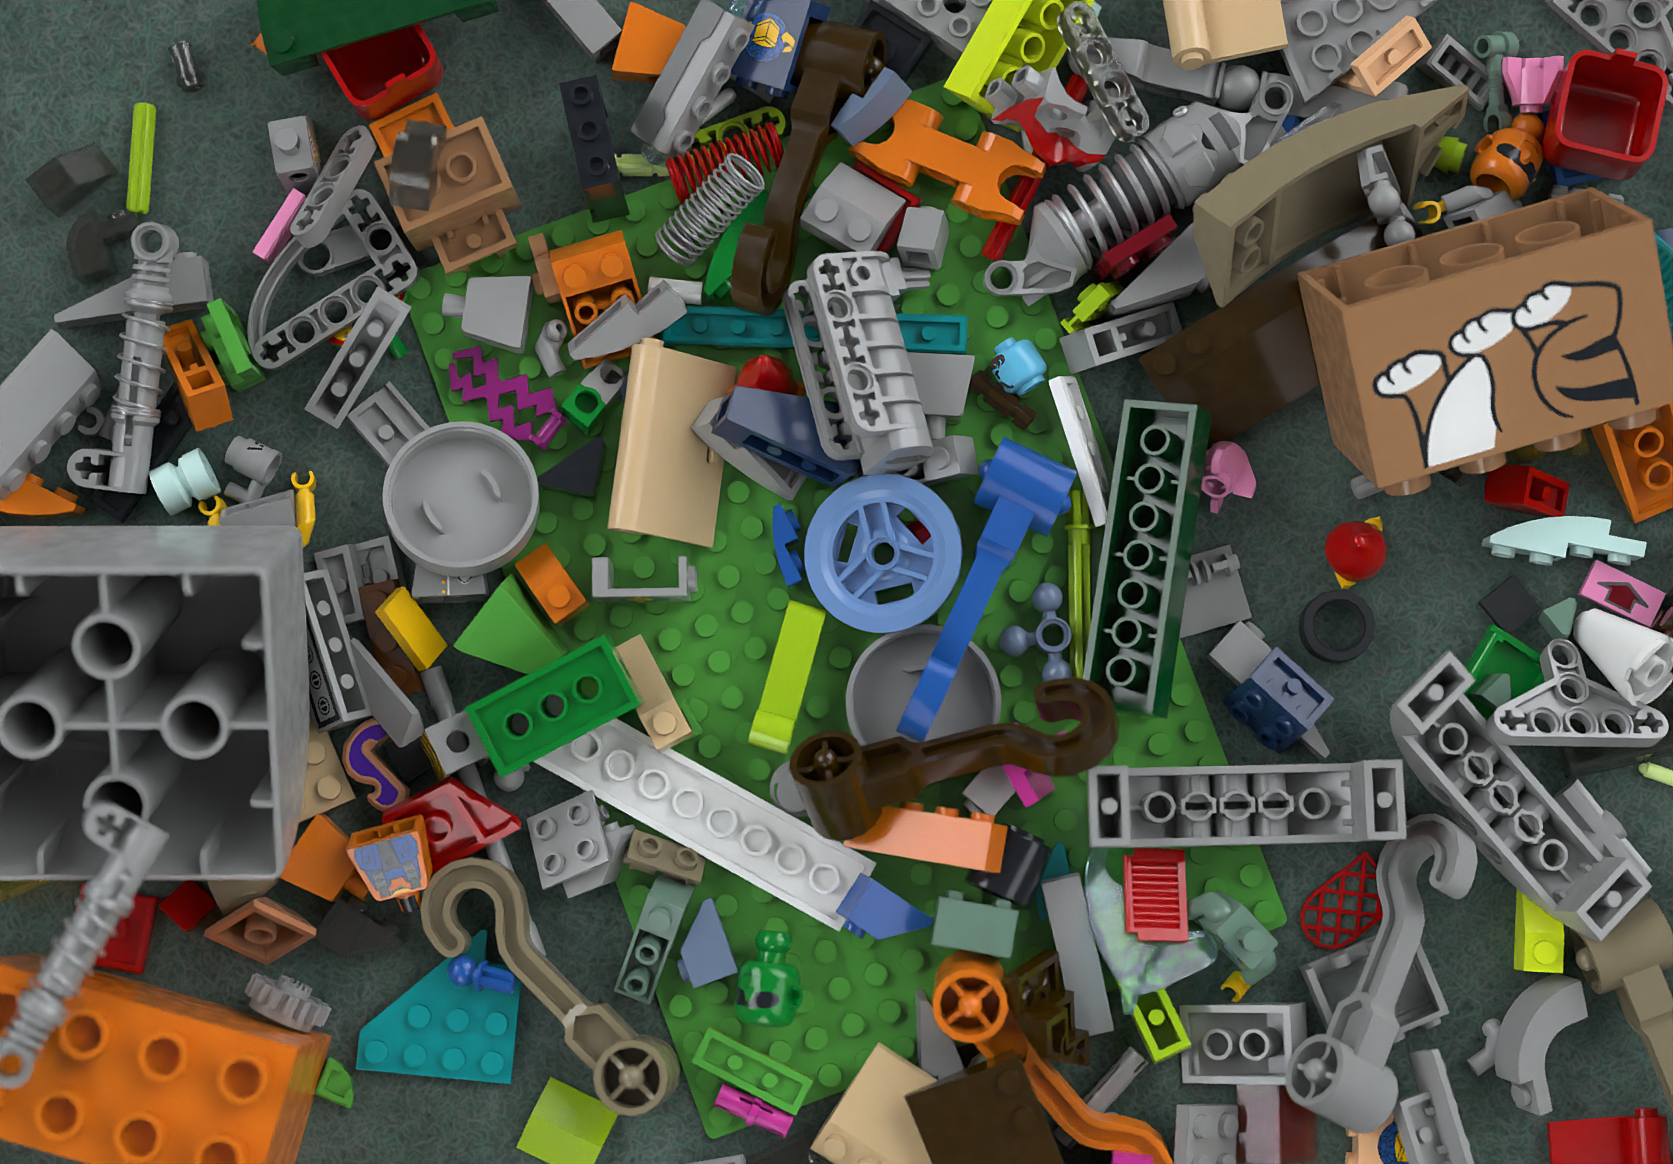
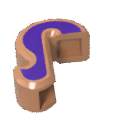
M372 718L355 728L344 743L342 762L347 774L357 782L375 786L374 793L367 796L368 802L376 809L384 811L409 798L410 788L375 753L390 736L377 720Z

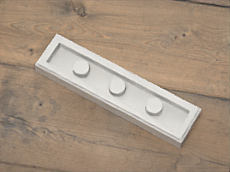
M1059 376L1048 381L1095 526H1105L1111 484L1076 377Z

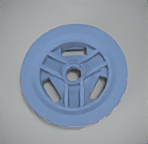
M894 474L863 476L836 489L820 505L813 516L804 547L807 577L813 592L821 604L843 623L867 632H900L916 627L929 617H933L951 597L954 586L959 581L961 574L960 568L963 558L961 533L949 507L934 491L911 478ZM907 508L930 532L931 537L924 544L898 518ZM852 524L858 526V530L847 564L839 561V552L845 531ZM881 543H889L894 549V558L886 565H880L874 559V550ZM912 583L914 591L912 596L878 605L876 592Z

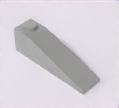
M195 252L176 254L173 264H167V268L172 269V273H166V278H171V282L165 283V287L170 288L169 293L174 298L172 303L173 311L170 313L208 308L207 304L213 301L209 263L202 256H197ZM130 277L55 314V323L66 329L127 320L121 314L124 311H132V309L128 305L123 304L125 291L130 288V284H136V279Z
M377 287L306 405L305 410L338 429L412 307Z
M1239 620L1233 624L1207 653L1205 658L1234 684L1239 686L1271 652V649L1263 641L1265 634L1250 621L1244 624ZM1314 724L1297 739L1319 760L1325 759L1330 754Z

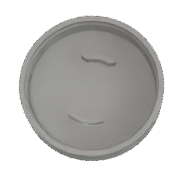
M449 422L422 431L398 451L387 470L383 484L384 512L395 542L413 562L424 569L444 576L472 577L486 574L502 567L522 551L530 540L538 522L540 512L539 487L537 476L529 457L511 437L498 429L481 423Z
M920 624L900 632L887 633L874 641L860 656L851 672L846 691L848 725L852 736L858 740L860 746L901 736L911 742H917L896 732V729L944 627ZM971 640L924 741L999 723L1001 691L997 675L984 652Z

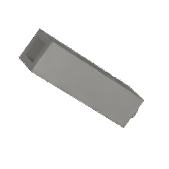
M542 0L595 63L599 62L618 46L622 29L597 0Z

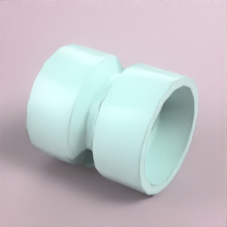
M199 448L182 455L178 459L177 467L167 462L149 471L150 480L157 496L166 511L172 516L191 507L192 497L198 500H206L221 492L218 480L207 458Z

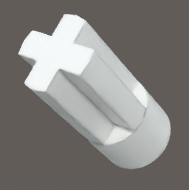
M658 277L649 278L648 293L661 281L665 280L684 303L701 305L703 282Z

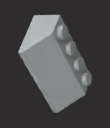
M50 329L0 385V499L3 501L11 492L17 491L22 486L30 470L47 458L52 445L61 435L67 434L73 428L76 418L86 407L92 406L97 401L103 389L96 370L53 329Z

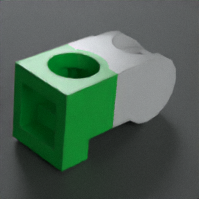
M608 358L604 359L592 373L590 372L561 405V414L584 434L589 436L597 426L600 418L621 395V385L626 373Z

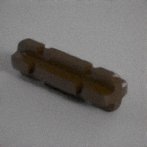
M983 370L977 371L970 379L968 389L977 396L980 394L984 395L983 400L1004 417L1008 418L1011 416L1013 418L1012 423L1021 430L1028 428L1035 419L1036 412L1026 404L1021 406L1019 404L1021 400L1014 394L1006 392L998 382L993 384L991 382L992 377Z

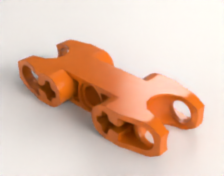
M906 99L889 119L895 126L893 134L887 141L880 144L861 141L855 146L850 145L849 153L852 157L897 184L912 187L918 173H922L956 187L957 189L951 203L959 209L982 219L1020 226L1025 217L1024 210L1000 195L1001 185L1007 178L1014 175L1042 179L1046 171V164L1026 152L1013 141L986 131L982 132L977 145L974 146L939 132L938 130L944 117L936 110L910 99Z

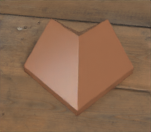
M261 897L251 900L205 929L204 936L260 963L269 965L315 937L316 928L294 910L267 897Z

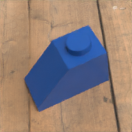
M861 872L835 911L846 919L843 927L860 938H863L868 933L876 939H882L929 927L934 919Z

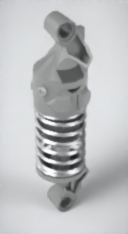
M1280 80L1266 83L1256 93L1248 113L1230 112L1195 101L1187 107L1180 106L1173 111V116L1142 135L1141 139L1138 138L1137 145L1130 143L1129 154L1124 157L1115 154V163L1110 166V169L1103 164H1099L1098 170L1101 177L1096 179V183L1090 175H1083V181L1094 200L1087 204L1074 185L1068 184V193L1079 208L1071 214L1062 199L1054 194L1052 201L1045 199V202H1040L1034 206L1028 252L1025 259L1022 261L999 260L992 263L983 275L985 290L995 297L1021 296L1028 307L1047 294H1056L1070 289L1082 275L1088 272L1087 269L1091 270L1093 262L1091 253L1095 257L1101 258L1108 251L1107 244L1114 248L1124 242L1122 233L1130 238L1139 232L1138 225L1147 228L1155 222V218H1163L1170 214L1172 207L1184 209V206L1188 207L1200 195L1210 192L1219 185L1228 173H1234L1245 163L1288 137L1282 123L1293 103L1291 88L1287 83ZM1267 91L1278 92L1281 96L1282 106L1280 109H1271L1266 105L1264 96ZM1110 225L1115 234L1116 241L1104 230ZM1096 237L1101 251L1090 242V238ZM1000 268L1010 274L1011 283L1008 288L998 289L992 285L990 275L993 270Z

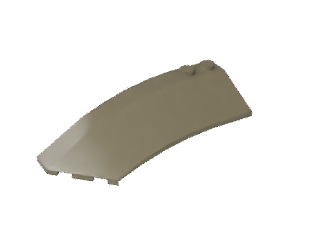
M1462 84L1381 100L1341 113L1307 127L1276 143L1245 163L1234 173H1228L1221 183L1210 192L1200 195L1193 206L1192 232L1216 304L1223 308L1272 267L1301 248L1333 231L1374 215V212L1369 207L1364 189L1361 186L1356 155L1365 150V148L1382 144L1400 186V203L1403 202L1408 208L1415 197L1413 194L1419 175L1428 176L1444 150L1438 146L1443 136L1450 127L1457 129L1464 118L1470 88Z

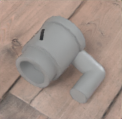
M239 435L236 436L227 449L224 461L233 466L235 471L252 480L248 489L229 482L225 488L224 495L239 503L261 498L265 487L272 481L281 464L282 453L251 438L245 439Z

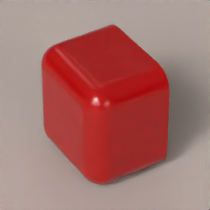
M420 24L320 53L357 114L371 121L385 117L436 87L443 76L442 64Z
M1616 48L1611 55L1593 50H1582L1574 54L1563 70L1553 94L1542 143L1544 158L1547 162L1557 167L1616 181H1625L1634 177L1655 149L1668 90V77L1666 73L1656 65L1636 61L1638 53Z

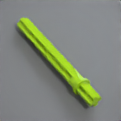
M1073 490L1067 494L1071 499L1072 505L1068 511V525L1064 526V530L1068 531L1069 627L1071 630L1070 666L1073 671V677L1082 679L1092 618L1091 530L1095 529V525H1091L1090 508L1084 491Z

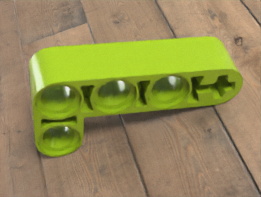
M794 600L789 601L759 709H757L748 740L749 745L787 755L824 625L826 609Z

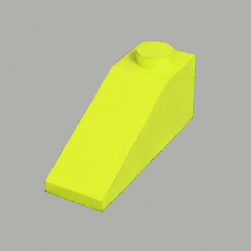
M1516 888L1514 969L1532 972L1563 973L1564 924L1545 912Z

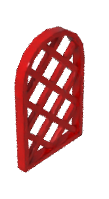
M1366 851L1362 852L1319 888H1315L1303 902L1299 914L1300 926L1306 938L1316 946L1325 949L1341 948L1355 941L1358 936L1383 917V911L1380 913L1381 901L1378 890L1377 894L1363 892L1365 878L1376 879L1375 874L1365 873L1367 861L1375 871L1377 869V864ZM1361 860L1360 873L1348 871ZM1346 876L1360 877L1358 892L1344 890ZM1340 877L1339 889L1326 888ZM1325 892L1339 894L1337 908L1323 907ZM1319 894L1318 906L1308 905ZM1344 895L1358 896L1356 911L1342 909ZM1363 897L1376 898L1375 913L1361 911ZM1306 909L1318 911L1316 925L1305 924L1304 914ZM1323 911L1337 913L1335 927L1321 926ZM1342 914L1356 915L1354 930L1340 928ZM1361 916L1374 917L1359 930ZM1307 929L1316 930L1315 939L1310 936ZM1321 930L1335 932L1333 945L1319 943ZM1340 933L1353 934L1347 940L1339 943Z

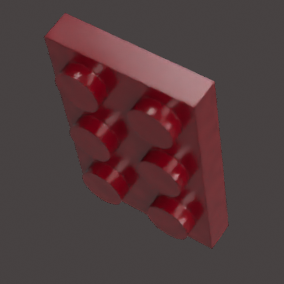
M1166 215L1105 252L1091 272L1096 283L1099 284L1102 281H1108V283L1120 282L1130 275L1129 272L1135 268L1134 265L1139 261L1142 266L1154 261L1167 248V245L1173 241L1170 236L1178 226L1171 215Z

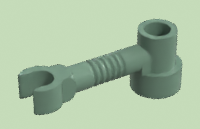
M1497 31L1491 35H1480L1474 42L1475 54L1479 58H1486L1487 84L1489 85V106L1486 108V115L1483 121L1486 132H1495L1498 129V119L1499 129L1511 128L1513 122L1512 116L1508 112V107L1504 104L1503 77H1501L1502 57H1516L1519 51V40L1512 32Z

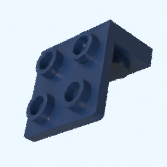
M1276 646L1253 673L1227 695L1223 703L1229 708V712L1236 720L1246 723L1257 734L1258 739L1263 745L1280 753L1312 727L1334 701V698Z

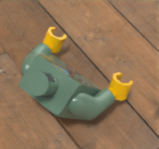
M1218 889L1215 892H1207L1187 901L1188 920H1194L1231 961L1241 969V972L1233 971L1220 987L1221 990H1224L1225 987L1233 989L1236 995L1231 1001L1238 1002L1251 985L1256 984L1274 970L1277 964V957L1273 949L1278 945V942L1243 904Z

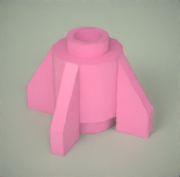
M1564 56L1523 59L1502 57L1503 83L1512 100V106L1520 107V114L1543 113V107L1551 106V98L1563 72Z
M1219 441L1206 451L1201 489L1209 496H1212L1210 512L1218 514L1224 497L1231 492L1235 495L1252 499L1256 490V480L1245 451L1236 443Z

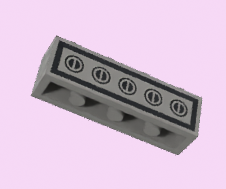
M328 568L304 573L309 707L318 734L344 728L372 716L351 648L348 630Z

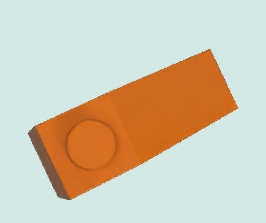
M189 319L167 326L171 331L164 335L163 347L168 350V353L164 354L196 432L232 421L233 416L225 384L193 320Z

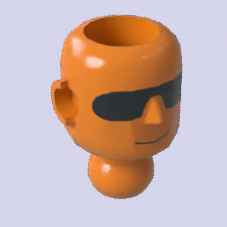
M1530 113L1520 114L1513 119L1511 128L1496 130L1482 138L1474 149L1477 156L1470 169V179L1473 186L1490 188L1493 193L1504 190L1509 193L1512 202L1524 197L1531 183L1536 181L1535 176L1544 158L1543 149L1540 145L1545 134L1543 121Z

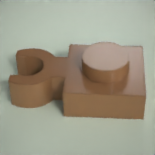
M543 233L528 237L538 271L531 274L537 296L545 295L549 305L562 301Z

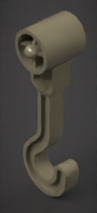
M471 857L452 861L434 874L429 886L424 889L420 914L424 932L433 946L442 955L450 958L466 954L471 948V936L458 920L457 906L463 894L470 889L483 890L490 895L495 904V934L500 955L509 969L562 1022L565 1027L564 1042L594 1071L595 1090L603 1104L617 1114L635 1116L647 1113L671 1098L679 1085L681 1074L679 1059L672 1047L659 1037L645 1034L638 1035L608 1003L594 1004L590 1002L536 948L530 934L529 906L526 891L512 870L495 860Z
M1645 897L1638 901L1602 941L1591 939L1570 927L1569 936L1576 955V964L1581 968L1585 979L1594 992L1601 995L1612 990L1615 991L1627 1023L1643 1040L1668 1105L1673 1113V998L1662 973L1673 968V933L1660 907L1652 898Z

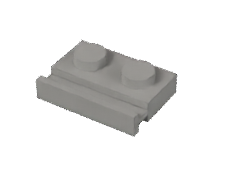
M390 381L380 391L372 394L346 415L347 420L388 467L398 451L409 440L430 428Z

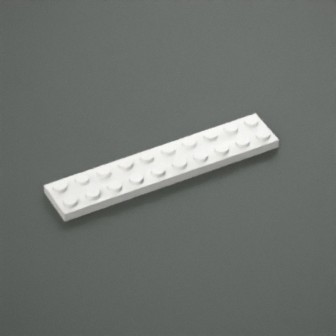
M551 695L547 700L548 711L555 716H560L564 710L563 700L557 695ZM516 713L512 720L513 728L518 733L525 734L529 729V721L525 715ZM616 718L533 761L585 791L593 790L594 796L684 846L693 849L702 856L837 931H840L846 919L835 911L860 872L869 877L877 864L853 849L844 847L838 841L823 838L808 824L669 748L659 753L649 736Z

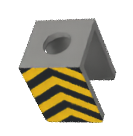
M462 711L425 728L419 740L439 782L448 778L451 773L476 761L479 762L480 766H483L490 758L466 711ZM462 731L465 733L470 743L466 751L455 753L448 748L446 740L451 732Z

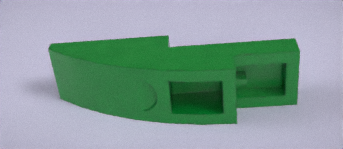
M763 189L758 196L754 197L752 202L748 203V207L744 208L742 213L737 215V219L731 221V225L727 227L721 237L708 269L704 287L705 298L710 303L717 297L723 300L731 293V273L739 237L746 223L763 225L764 212L770 194L766 189Z

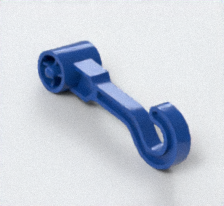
M1003 437L993 460H985L979 466V475L983 481L973 504L992 513L974 550L972 568L896 729V732L917 742H924L998 579L1012 563L1027 529L1047 537L1057 515L1067 513L1072 505L1071 499L1067 494L1077 470Z

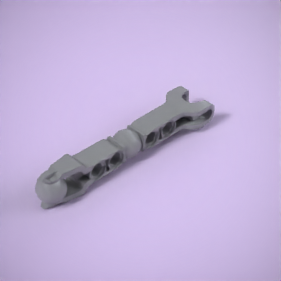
M1085 32L1077 35L1067 49V63L1075 74L1083 78L1099 79L1130 91L1149 92L1212 106L1218 101L1223 108L1230 112L1249 110L1256 93L1266 83L1280 80L1287 83L1293 92V103L1287 115L1297 116L1302 126L1306 128L1341 113L1377 101L1407 96L1409 91L1406 85L1393 81L1376 97L1331 85L1303 107L1291 77L1283 74L1262 71L1258 76L1253 69L1246 65H1232L1225 68V62L1203 65L1196 70H1184L1173 63L1171 49L1151 45L1144 40L1110 38L1098 32ZM1267 91L1265 93L1264 100L1266 105L1271 109H1280L1282 98L1278 92Z

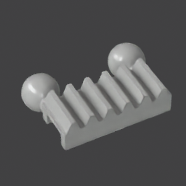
M1382 144L1365 148V150L1356 154L1361 186L1364 189L1365 196L1368 198L1370 209L1374 212V216L1377 217V223L1389 224L1384 231L1385 243L1387 246L1415 239V231L1412 225L1405 221V214L1400 205V186Z

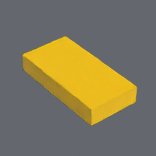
M405 586L396 588L375 611L418 671L427 670L448 646Z

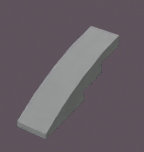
M1077 872L1042 880L1040 883L1054 950L1059 952V969L1064 990L1074 991L1075 1028L1088 1030L1089 1036L1113 1031L1114 1027L1080 875Z

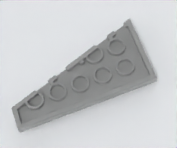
M1280 0L1289 48L1280 49L1279 51L1303 107L1352 69L1350 64L1406 15L1416 19L1438 0Z

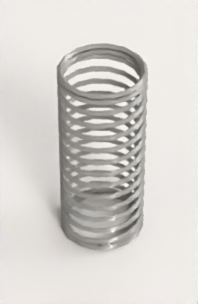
M734 153L727 154L724 158V163H719V169H714L713 175H708V181H703L702 187H697L696 193H691V199H686L685 205H680V211H675L674 216L669 217V222L663 223V227L656 231L655 238L663 252L682 266H692L698 260V256H701L704 250L709 248V244L714 243L715 238L720 237V232H724L726 226L731 225V221L737 219V215L741 214L742 210L748 207V203L752 202L754 197L758 196L765 189V182L759 171L740 155ZM731 161L739 165L749 175L754 184L746 180L735 169ZM722 166H725L730 174L723 171ZM716 172L721 173V175L730 185H732L735 189L741 192L744 196V199L739 197L730 185H728L724 180L719 178ZM710 178H714L729 195L737 200L738 204L733 203L720 187L711 182ZM705 184L710 185V187L712 188V190H713L719 197H717L712 191L708 190V189L705 187ZM740 184H741L744 188L748 189V190L750 191V193L747 192V191H745V190H743V188L740 186ZM699 190H703L708 198L701 195ZM694 196H697L706 207L696 201ZM720 198L730 204L733 211L728 209ZM688 202H692L697 210L689 206ZM714 204L724 210L728 217L722 215ZM683 208H687V210L693 217L683 211ZM710 211L720 217L722 223L717 221ZM677 214H681L685 221L678 218ZM704 217L713 222L717 229L711 227ZM672 220H676L681 228L673 224ZM701 225L709 229L711 235L706 233ZM694 230L702 234L706 241L700 239ZM661 233L666 234L671 242L688 254L689 258L673 250L663 239ZM690 237L698 241L700 247L695 245Z

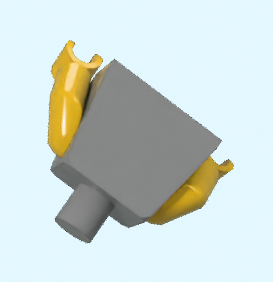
M309 470V482L305 485L297 484V473L294 472L291 475V481L298 492L296 495H294V491L291 489L231 507H226V503L220 497L214 495L216 507L212 511H208L207 505L203 501L199 502L198 508L201 513L210 518L207 522L208 526L291 525L297 527L302 535V547H305L310 542L316 520L314 494L311 493L316 487V479L313 472Z

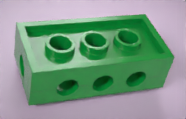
M604 634L464 709L500 778L645 702L611 636ZM586 676L593 677L599 684V692L594 698H589L582 692L581 683ZM551 695H557L563 700L564 710L560 716L551 714L547 709V700ZM516 713L525 715L529 721V729L525 734H520L513 728L512 720Z

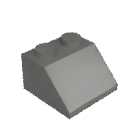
M840 162L819 186L801 215V228L843 253L876 251L906 203V200Z

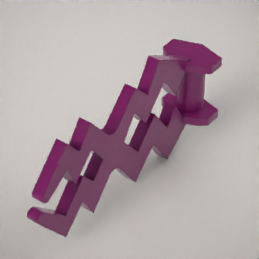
M481 345L452 353L454 360L473 358L474 376H486V385L473 389L472 373L469 372L459 378L455 364L450 363L451 391L455 392L463 389V403L486 398L489 421H502L501 432L513 440L532 442L545 451L548 448L547 445L560 428L568 422L558 412L552 388L530 394L527 374L501 381L499 379L498 358L484 363ZM516 392L518 411L537 406L536 417L548 413L551 416L534 436L532 435V421L515 427L513 405L499 409L501 395Z

